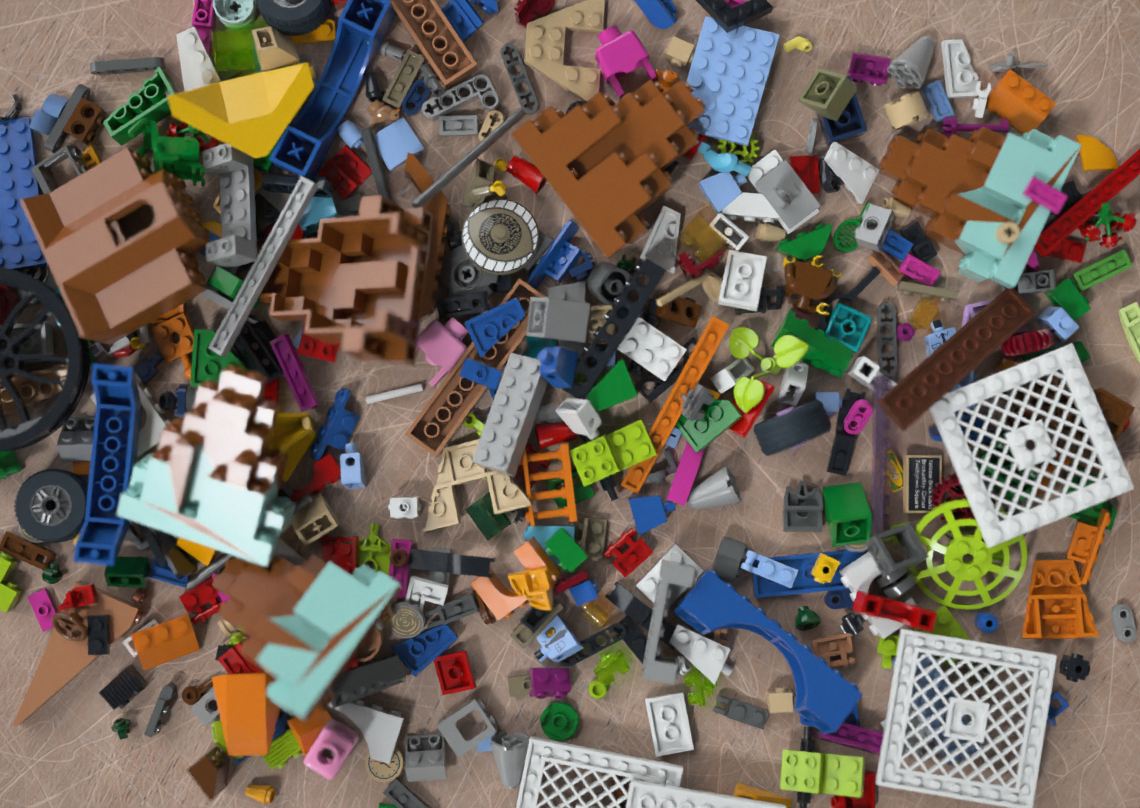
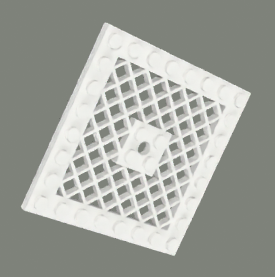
M1073 344L1066 345L949 392L930 408L987 547H992L1134 489ZM1049 374L1046 382L1037 379ZM1053 376L1061 379L1059 387L1050 384ZM1030 382L1028 389L1020 387V385ZM1035 383L1044 386L1040 395L1032 392ZM1065 383L1067 385L1069 392L1063 390ZM1048 388L1056 391L1053 400L1045 397ZM1012 389L1010 397L1002 394V392ZM1017 390L1026 393L1023 402L1014 399ZM1061 394L1069 397L1066 406L1058 403ZM1030 395L1038 398L1036 407L1027 404ZM992 396H995L992 404L983 401ZM999 397L1008 400L1005 409L996 406ZM1043 401L1051 404L1048 413L1039 410ZM1072 402H1074L1077 410L1070 408ZM977 403L974 411L965 408ZM1012 403L1021 406L1017 415L1009 412ZM981 404L990 408L987 416L978 413ZM1056 406L1064 409L1061 418L1052 415ZM1025 408L1033 411L1030 420L1021 417ZM994 410L1003 413L999 422L991 419ZM963 412L972 415L969 424L960 421ZM1068 412L1077 415L1074 424L1065 421ZM1037 414H1041L1046 417L1044 424L1042 422V419L1035 421ZM1007 415L1015 418L1012 427L1004 425ZM976 417L985 420L982 429L973 426ZM1050 419L1059 422L1056 431L1047 428ZM1080 420L1082 421L1084 428L1078 426ZM1019 421L1028 424L1017 429ZM988 423L997 426L994 435L986 432ZM960 425L967 428L964 435L960 428ZM1063 425L1072 428L1069 436L1060 433ZM1002 428L1010 431L1003 434L1005 439L998 437ZM971 430L980 433L976 442L967 439ZM1076 430L1085 433L1081 442L1073 439ZM1047 432L1054 435L1052 441H1050ZM984 435L992 438L989 448L980 444ZM1058 437L1067 440L1064 449L1055 446ZM1088 437L1090 439L1092 447L1086 444ZM1028 439L1032 440L1035 444L1034 449L1031 451L1025 446ZM996 441L1005 444L1002 453L993 450ZM1071 442L1079 445L1076 455L1068 452ZM967 443L974 446L972 453L970 452ZM978 448L987 451L984 461L975 457ZM1008 448L1010 449L1013 458L1006 455ZM1084 448L1092 451L1089 460L1081 457ZM1055 451L1062 453L1058 462L1050 459L1057 456ZM991 453L1000 457L997 466L988 463ZM1066 455L1074 458L1071 468L1063 465ZM1096 456L1098 458L1100 465L1094 463ZM1004 459L1013 462L1010 471L1001 468ZM975 461L982 464L979 471ZM1079 461L1087 464L1084 473L1076 470ZM1043 462L1040 469L1033 467V465ZM1048 463L1056 465L1053 475L1045 472ZM986 466L995 469L991 479L983 476ZM1016 466L1018 471L1025 469L1022 477L1014 474ZM1092 466L1100 469L1097 479L1089 476ZM1061 468L1069 471L1066 480L1058 477ZM1030 470L1038 473L1035 482L1027 479ZM999 472L1008 475L1004 484L995 481ZM1074 474L1082 477L1079 486L1070 483ZM1043 475L1051 478L1048 488L1040 485ZM1012 477L1021 480L1017 490L1009 487ZM1087 479L1095 482L1084 487ZM983 480L990 482L987 490ZM1056 481L1064 484L1061 493L1052 490ZM1025 483L1033 486L1030 495L1021 492ZM994 484L1002 487L999 497L990 494ZM1069 486L1077 489L1066 494ZM1038 488L1046 491L1043 501L1034 497ZM1007 490L1015 493L1012 502L1003 499ZM1050 494L1058 496V498L1048 501ZM1020 495L1028 498L1025 508L1016 505ZM990 498L997 500L995 508ZM1032 501L1040 503V505L1030 508ZM1001 503L1010 506L1007 515L998 512ZM1014 508L1023 511L1012 516ZM998 516H1000V517H1002V518H1004V519L1001 520V521H999Z
M900 629L876 784L1010 808H1033L1057 655ZM930 654L939 655L942 657L935 661ZM928 657L932 664L923 669L919 662ZM950 657L962 660L954 664ZM947 660L951 668L943 673L938 665ZM969 661L980 662V664L974 668ZM966 663L971 670L962 676L958 668ZM989 664L998 665L1000 667L993 671ZM917 665L921 672L915 676ZM985 666L990 674L982 679L977 671ZM1008 667L1019 670L1012 674ZM936 668L940 676L932 681L927 673ZM1005 670L1009 677L1001 682L996 675ZM955 671L959 679L951 684L946 676ZM1024 673L1028 681L1020 685L1016 678ZM974 674L979 682L970 687L966 679ZM925 676L929 684L921 689L916 681ZM994 678L998 685L989 690L985 683ZM944 679L948 687L940 692L935 684ZM1013 681L1017 689L1009 694L1004 686ZM963 682L968 690L959 695L955 687ZM914 684L918 691L912 695V689ZM983 686L987 693L978 698L974 691ZM1030 686L1029 693L1027 695L1024 689ZM933 687L937 695L929 700L924 692ZM1002 689L1006 697L998 702L993 694ZM952 690L956 697L949 696L947 702L943 696ZM1021 692L1025 700L1017 705L1013 697ZM971 694L976 701L964 698ZM921 695L926 703L917 708L913 700ZM989 697L995 703V705H993L990 708L989 703L983 702ZM941 699L945 706L936 711L932 704ZM1010 700L1014 708L1006 713L1002 705ZM910 704L915 710L911 714H909ZM1024 706H1026L1025 715L1021 711ZM930 707L934 714L925 719L921 712ZM999 709L1003 716L995 721L990 714ZM944 712H946L945 722L940 716ZM1018 712L1022 719L1014 724L1009 717ZM965 714H969L971 717V721L967 725L961 722V718ZM919 715L923 722L914 728L909 720ZM987 717L992 723L988 727H986ZM938 718L942 726L934 731L929 723ZM1007 720L1011 727L1002 732L998 725ZM908 724L912 730L905 734ZM1023 725V731L1021 734L1018 728ZM927 726L931 733L922 739L918 731ZM996 728L1000 735L991 740L987 733ZM942 731L943 736L949 737L943 742L937 736ZM1015 731L1019 739L1011 744L1007 736ZM915 734L920 741L911 747L907 739ZM934 737L939 745L930 750L926 742ZM985 737L989 743L980 749L976 742L983 743ZM957 739H963L968 741L961 745ZM1003 739L1008 747L1000 752L995 744ZM954 741L958 748L949 753L945 746ZM905 743L908 750L902 754L903 744ZM973 744L977 752L969 757L965 749ZM1020 744V749H1019V754H1018L1017 751H1016L1014 748L1017 747V746ZM923 745L928 753L919 758L915 750ZM992 747L997 754L988 760L984 752ZM943 749L947 756L938 761L934 754ZM1012 751L1016 758L1007 763L1003 756ZM962 752L966 760L958 765L953 757ZM912 753L917 761L907 766L903 759ZM981 755L985 763L977 768L973 760ZM932 757L936 764L927 770L923 762ZM1001 759L1005 766L996 771L992 764ZM951 760L955 768L946 773L942 765ZM900 763H902L905 768H900ZM970 763L974 771L966 776L961 769ZM1015 764H1017L1016 774L1011 768ZM920 765L925 772L913 769ZM990 767L994 774L985 779L981 772ZM939 768L944 775L933 772ZM1009 770L1013 777L1004 782L1000 775ZM959 771L963 778L953 777L952 775ZM978 775L982 781L971 779ZM997 778L1002 785L991 782Z
M530 736L516 808H540L546 802L551 808H563L565 806L573 808L570 803L577 798L581 804L576 803L575 808H613L614 806L622 808L619 803L628 798L629 792L623 786L631 779L645 780V782L679 787L683 766ZM559 764L568 765V767L562 769ZM555 765L559 773L551 777L547 769ZM579 768L588 769V770H586L585 772L582 773V772L579 770ZM574 769L578 776L570 780L566 773ZM597 771L607 774L601 777ZM593 772L597 780L589 784L585 777ZM544 773L548 780L541 784L542 774ZM617 775L624 776L625 778L620 781ZM562 776L567 783L559 788L555 780ZM612 776L616 784L608 788L604 781ZM582 780L586 787L578 792L574 784ZM551 783L556 791L547 795L543 788ZM601 784L605 791L597 795L593 788ZM570 787L574 795L567 799L562 792ZM620 787L624 795L616 799L612 792ZM540 791L544 798L537 802ZM589 791L594 798L586 803L582 795ZM559 795L563 802L555 806L551 799ZM609 795L613 802L604 806L600 799ZM597 802L600 807H595L591 805Z

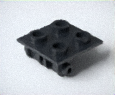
M257 193L255 195L256 239L261 240L265 236L264 230L277 222L281 213L260 193Z

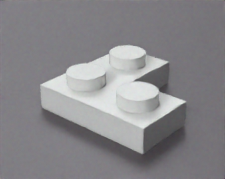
M411 576L405 602L418 606L421 611H423L425 601L444 605L449 585Z

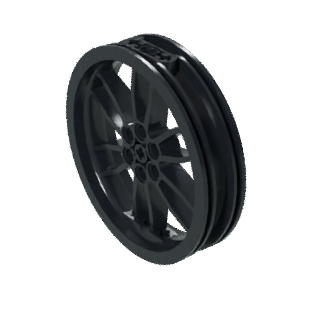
M0 267V285L14 287L27 292L26 296L11 311L0 329V374L2 375L0 389L6 388L15 401L23 420L21 424L8 427L2 409L0 391V452H8L29 447L46 439L70 418L79 405L86 389L90 370V352L88 340L81 337L64 298L57 291L26 274ZM33 298H37L46 308L27 329L16 337H11L10 334L19 316ZM52 313L63 331L68 357L63 358L44 354H18L17 348L36 333ZM6 340L8 347L2 350L1 343ZM11 358L15 361L13 368L8 367V360ZM51 360L65 362L68 364L66 379L59 381L42 378L24 371V361ZM14 374L34 381L57 384L63 387L55 403L42 417L34 420L30 419L25 402L12 382Z

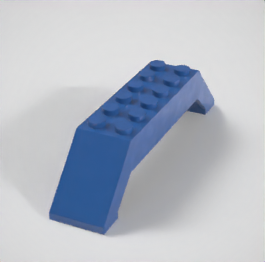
M93 364L91 384L94 387L97 404L85 522L79 538L75 542L74 562L114 566L131 520L118 516L117 511L121 494L130 487L133 469L137 462L142 405L133 367Z

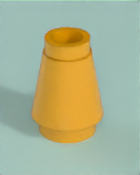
M248 784L245 790V796H249L265 805L273 802L276 789L272 788L271 785Z

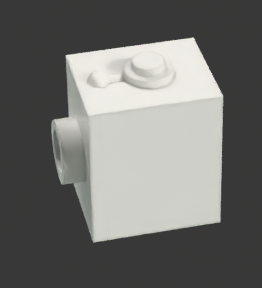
M392 497L388 505L390 517L395 519H402L403 517L414 519L420 516L419 511L422 509L419 497Z

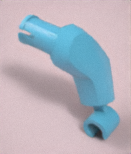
M701 142L698 152L704 154V159L714 170L718 172L736 171L743 176H747L750 173L751 165L738 160L736 155L731 153L718 154L711 149V145Z

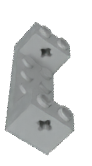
M227 143L203 151L205 171L220 176L222 239L206 244V263L230 269L257 261L253 157Z
M662 559L641 671L643 679L673 685L675 680L679 679L680 668L674 659L658 657L661 647L658 638L663 636L664 625L661 622L662 617L666 618L668 606H666L665 600L670 597L671 587L668 584L692 587V584L697 581L698 572H696L695 567L691 564Z

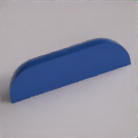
M634 0L648 20L657 28L667 29L678 20L675 13L677 8L672 0Z

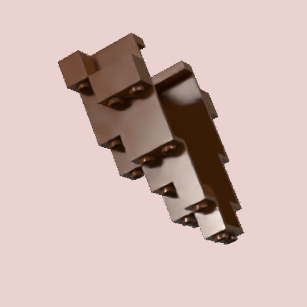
M650 79L633 94L629 92L616 104L609 95H603L601 92H598L584 105L580 106L578 104L566 115L559 108L555 109L550 106L533 121L529 119L512 133V136L607 258H611L627 244L635 243L650 231L647 227L650 224L644 216H639V214L674 187L672 184L674 179L665 169L699 143L696 139L699 135L693 127L689 129L688 126L706 113L703 109L706 105L699 97L695 99L691 94L694 90L688 82L683 83L680 80L664 94H661L663 91L662 87L657 81L653 83Z
M383 196L361 197L359 216L320 219L318 238L289 240L257 300L265 304L271 303L269 316L280 321H303L306 323L305 334L328 344L342 343V352L362 361H386L395 366L415 365L434 214L423 207L403 209Z

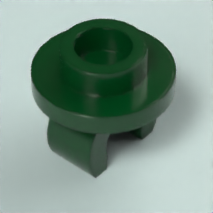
M624 254L621 261L617 263V266L626 270L629 274H633L636 268V258L633 257L632 262L625 260L626 255Z
M51 562V567L45 568L42 580L49 584H55L62 579V573L59 571V564Z
M119 718L114 721L111 729L113 732H118L120 740L128 738L131 722L129 719Z

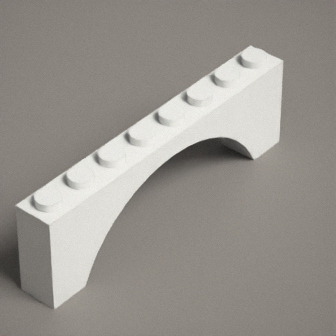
M361 699L335 708L348 716L360 729L368 744L371 759L390 764L405 719L404 716H401L402 713L392 709L390 712L385 711L382 706L372 704V706L365 705V701Z

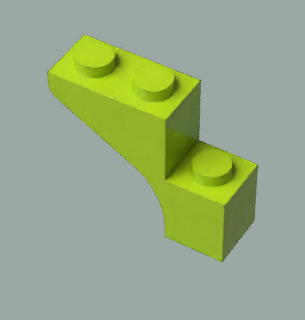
M0 552V610L7 613L14 610L24 590L18 588L19 585L17 583L8 581L18 561L13 559V556Z

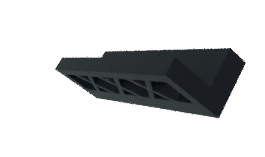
M693 337L682 347L687 349L692 343L696 346L697 341ZM686 352L682 356L683 366L680 369L674 368L673 371L676 372L672 375L670 374L665 382L657 380V376H655L654 380H649L654 376V374L650 373L635 386L636 389L650 404L677 381L685 366L686 358L690 356H686ZM645 382H654V390L649 395L640 387ZM656 383H662L656 388Z

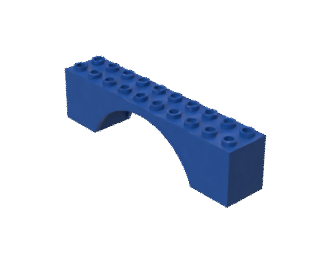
M348 0L338 20L334 45L321 78L303 109L282 133L269 159L279 169L298 178L302 176L306 179H315L338 133L337 129L343 123L378 52V47L384 40L396 16L390 1Z
M706 570L700 575L673 612L702 636L719 629L735 628L753 632L771 642L784 656L793 674L796 689L794 710L823 734L836 732L862 696V693L858 691V686L852 682L848 683L843 679L844 676L839 671L828 667V663L823 658H817L812 654L813 651L808 646L797 642V638L792 633H786L781 629L782 626L777 621H771L766 617V613L762 609L751 605V601L746 596H740L735 592L736 589L731 584H725L720 580V576L716 572Z

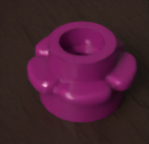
M909 323L900 324L896 328V336L899 340L907 342L915 335V329Z

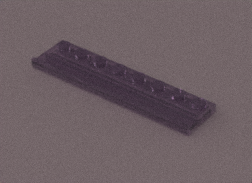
M879 375L874 377L871 533L875 534L882 533L886 526L889 525V514H886V506L889 507L890 496L887 495V487L890 486V476H887V468H890V457H887V449H890L891 445L890 437H888L891 419L888 418V414L877 403L881 397L891 390V380L888 379V375Z

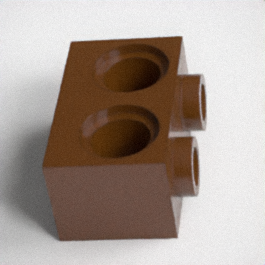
M81 97L63 131L88 145L89 142L95 139L99 125L101 126L106 120L105 115L107 112ZM91 110H94V111H95L94 116L91 117V118H88V113H89ZM85 126L84 133L79 135V128Z
M661 293L660 298L665 296L666 293ZM678 296L661 307L657 305L654 315L685 327L695 328L702 306L695 304L696 300L685 297V299H682Z

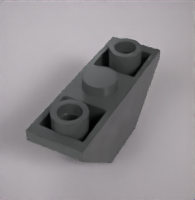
M1046 270L1021 274L1016 286L1013 288L1019 295L1055 290V271ZM1001 285V292L1007 287Z

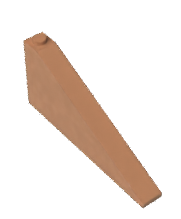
M81 580L74 582L72 589L75 587L90 584L85 583ZM95 587L98 603L65 609L62 612L69 614L75 612L83 618L87 631V616L109 615V640L111 647L136 624L140 623L143 617V613H141L143 607L137 604L134 605V603ZM59 623V625L66 631L64 626L61 623ZM54 628L13 723L14 726L17 727L23 724L101 656L88 655V635L83 641H72L60 635ZM74 630L73 632L76 636L82 634L81 630Z

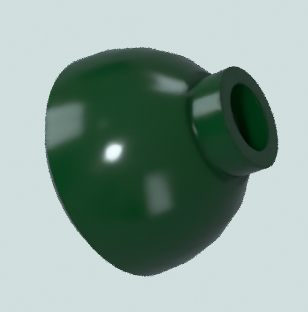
M808 606L798 609V614L795 618V628L797 630H810L821 623L820 616L815 611L810 610Z

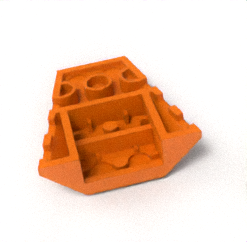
M1034 560L1021 639L1041 640L1100 637L1094 625V618L1092 613H1090L1086 595L1083 593L1074 560Z
M231 674L212 677L228 756L269 754L276 721L280 713V707L274 704L267 696L268 687L273 681H277L270 675Z

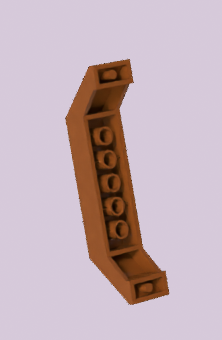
M408 153L405 177L406 179H411L419 193L422 194L435 182L413 153ZM439 191L423 206V208L434 215L421 322L430 317V312L434 313L435 300L432 298L433 294H437L439 283L436 280V275H440L442 266L439 256H443L445 248L442 237L446 238L448 224L445 223V219L450 217L451 205L448 204V198L442 191Z

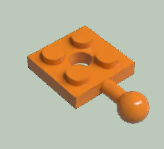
M182 313L151 329L166 363L181 358L185 366L184 376L191 381L192 363L188 354L193 352L194 328L188 314ZM174 333L180 335L178 343H175L173 340Z

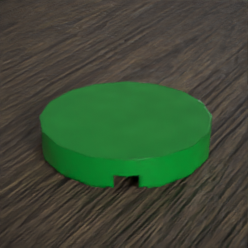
M561 701L548 705L542 712L540 720L541 728L545 735L557 741L572 737L579 724L578 714L574 707Z

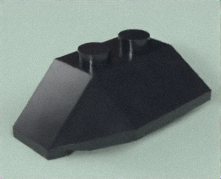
M249 314L232 346L249 371L260 373L261 376L267 378L266 383H270L284 375L270 344L277 337L265 320Z

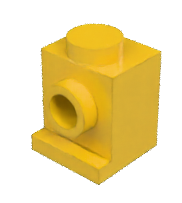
M820 553L810 574L815 576L814 580L825 584V581L830 583L841 562ZM823 567H828V573L824 574L822 572Z

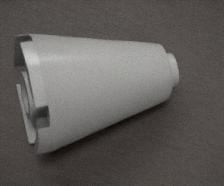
M728 467L722 468L692 489L687 499L688 506L690 508L693 507L694 510L742 502L739 488L737 489L735 485L736 481Z
M507 731L497 733L491 737L490 744L501 782L507 788H516L522 780L529 744L528 735L518 731H513V735H507Z

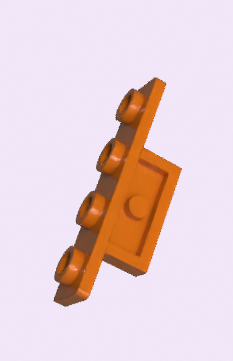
M1105 508L1101 509L1096 525L1077 520L1065 555L1068 559L1083 563L1079 577L1081 584L1084 585L1092 577L1093 571L1091 568L1093 562H1096L1099 552L1097 550L1099 544H1102L1105 534L1103 532L1105 526H1108L1111 520L1110 512Z

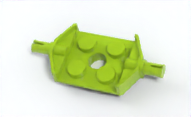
M371 523L370 535L359 540V568L362 564L365 565L367 561H373L375 563L374 571L376 573L381 571L389 577L392 545L379 537V524Z

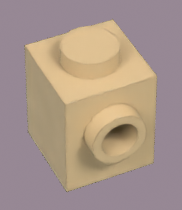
M673 36L665 59L670 60L674 66L686 67L688 62L692 63L695 54L693 51L694 45Z
M776 687L775 690L767 691V709L770 713L793 712L796 696L792 695V692L787 690V687Z

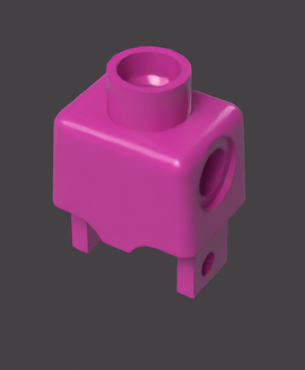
M614 25L597 36L601 46L596 49L595 59L606 84L610 83L619 100L624 97L625 93L617 79L642 67L648 79H651L652 82L656 81L657 75L649 62L650 55L634 31L630 30L621 34L618 26Z

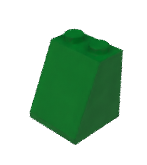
M623 360L619 361L587 395V400H589L596 413L638 396Z
M861 482L823 487V505L832 547L863 543L871 539L872 515Z

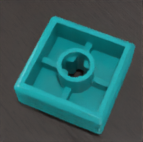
M839 302L835 305L824 332L827 338L838 340L853 350V353H856L861 347L873 318ZM849 323L851 331L845 332L843 325Z

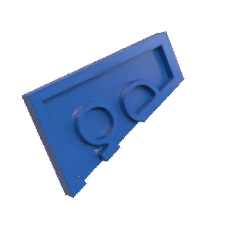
M516 297L465 321L466 328L480 357L525 316V313Z

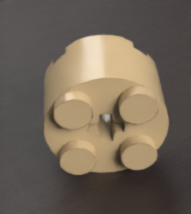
M919 92L900 97L899 101H892L884 105L893 131L903 129L902 126H910L929 117L922 95Z

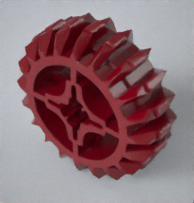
M1048 328L1013 336L1001 345V351L1004 357L1008 358L1050 348L1054 345V337Z
M948 474V480L942 477V484L935 483L938 489H932L934 496L930 497L931 501L934 502L931 504L932 508L942 504V496L946 490L950 494L949 498L945 500L946 502L955 500L954 495L960 497V499H967L963 489L957 490L953 487L961 485L957 474H955V478ZM961 507L959 509L962 511L952 512L955 521L968 517L974 519L971 507ZM944 513L940 516L941 520L946 519Z

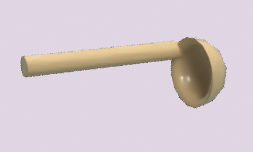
M705 272L659 298L657 304L661 307L703 283L706 295L712 301L718 302L723 279L715 273Z

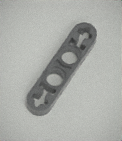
M507 43L501 48L502 60L521 109L525 114L533 115L538 110V101L516 46ZM508 48L510 51L514 50L512 53L514 61L510 64H507V62H510L509 56L504 55ZM513 66L521 67L522 71L519 75L511 73ZM521 83L527 84V92L520 93L517 89L518 85ZM529 96L530 103L535 104L533 109L525 108L527 106L526 99L521 100V98Z
M161 57L97 61L90 63V73L93 75L148 72L155 71L159 66L164 70L165 61Z
M79 84L49 134L44 145L45 149L52 153L60 149L68 133L63 131V128L81 97L88 100L91 93L90 88L83 84Z
M885 302L880 304L876 311L878 366L880 367L879 371L883 375L891 377L897 372L895 307L891 303ZM887 306V309L891 311L887 314V320L891 319V322L881 323V320L885 319V314L881 313V310ZM884 325L891 327L892 331L889 336L883 335L881 331ZM885 344H889L892 347V352L889 355L884 354L882 351V347ZM882 357H893V360H889V366L893 368L889 371V374H887L886 370H883V367L887 365V360L883 361Z

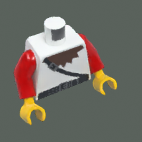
M131 333L111 345L96 342L89 347V350L95 357L103 351L111 357H129L138 348L145 347V343L139 344L141 336L135 337Z

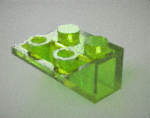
M251 29L210 30L216 71L255 69Z

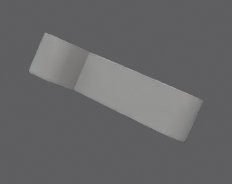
M480 74L443 92L444 94L440 97H433L423 103L421 110L428 121H435L439 119V116H445L477 99L480 100L483 108L488 112L497 110L500 103L489 78L486 75ZM480 81H484L487 83V86L479 89L477 84ZM468 90L470 94L464 98L460 96L461 91ZM450 98L453 100V103L450 106H445L443 101ZM488 98L496 100L492 106L486 105L485 102ZM437 103L440 104V107H441L442 110H439V107L437 106ZM431 107V108L433 109L434 113H433V114H430V112L428 111V108Z

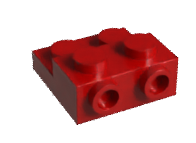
M864 772L862 798L834 795L830 800L832 808H875V772Z

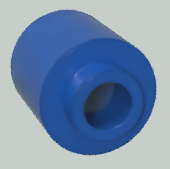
M980 612L974 619L975 626L983 632L992 633L998 627V619L988 612Z

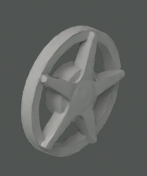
M817 118L810 119L809 132L807 134L805 153L810 155L816 136Z

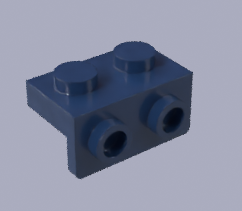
M585 250L581 251L584 263L569 270V276L572 281L577 280L579 282L587 278L588 273L592 272L595 262L591 253L587 254Z

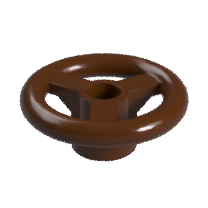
M59 612L53 615V627L60 635L72 641H83L86 639L88 631L83 623V618L75 612L70 614ZM59 623H61L64 626L66 631L59 625ZM74 630H81L82 634L76 636L73 632Z

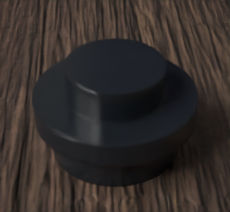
M166 391L160 395L159 404L165 410H172L177 400L173 392Z

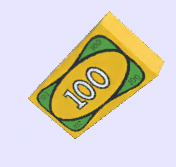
M890 450L875 458L874 460L892 493L902 489L903 469L894 452Z

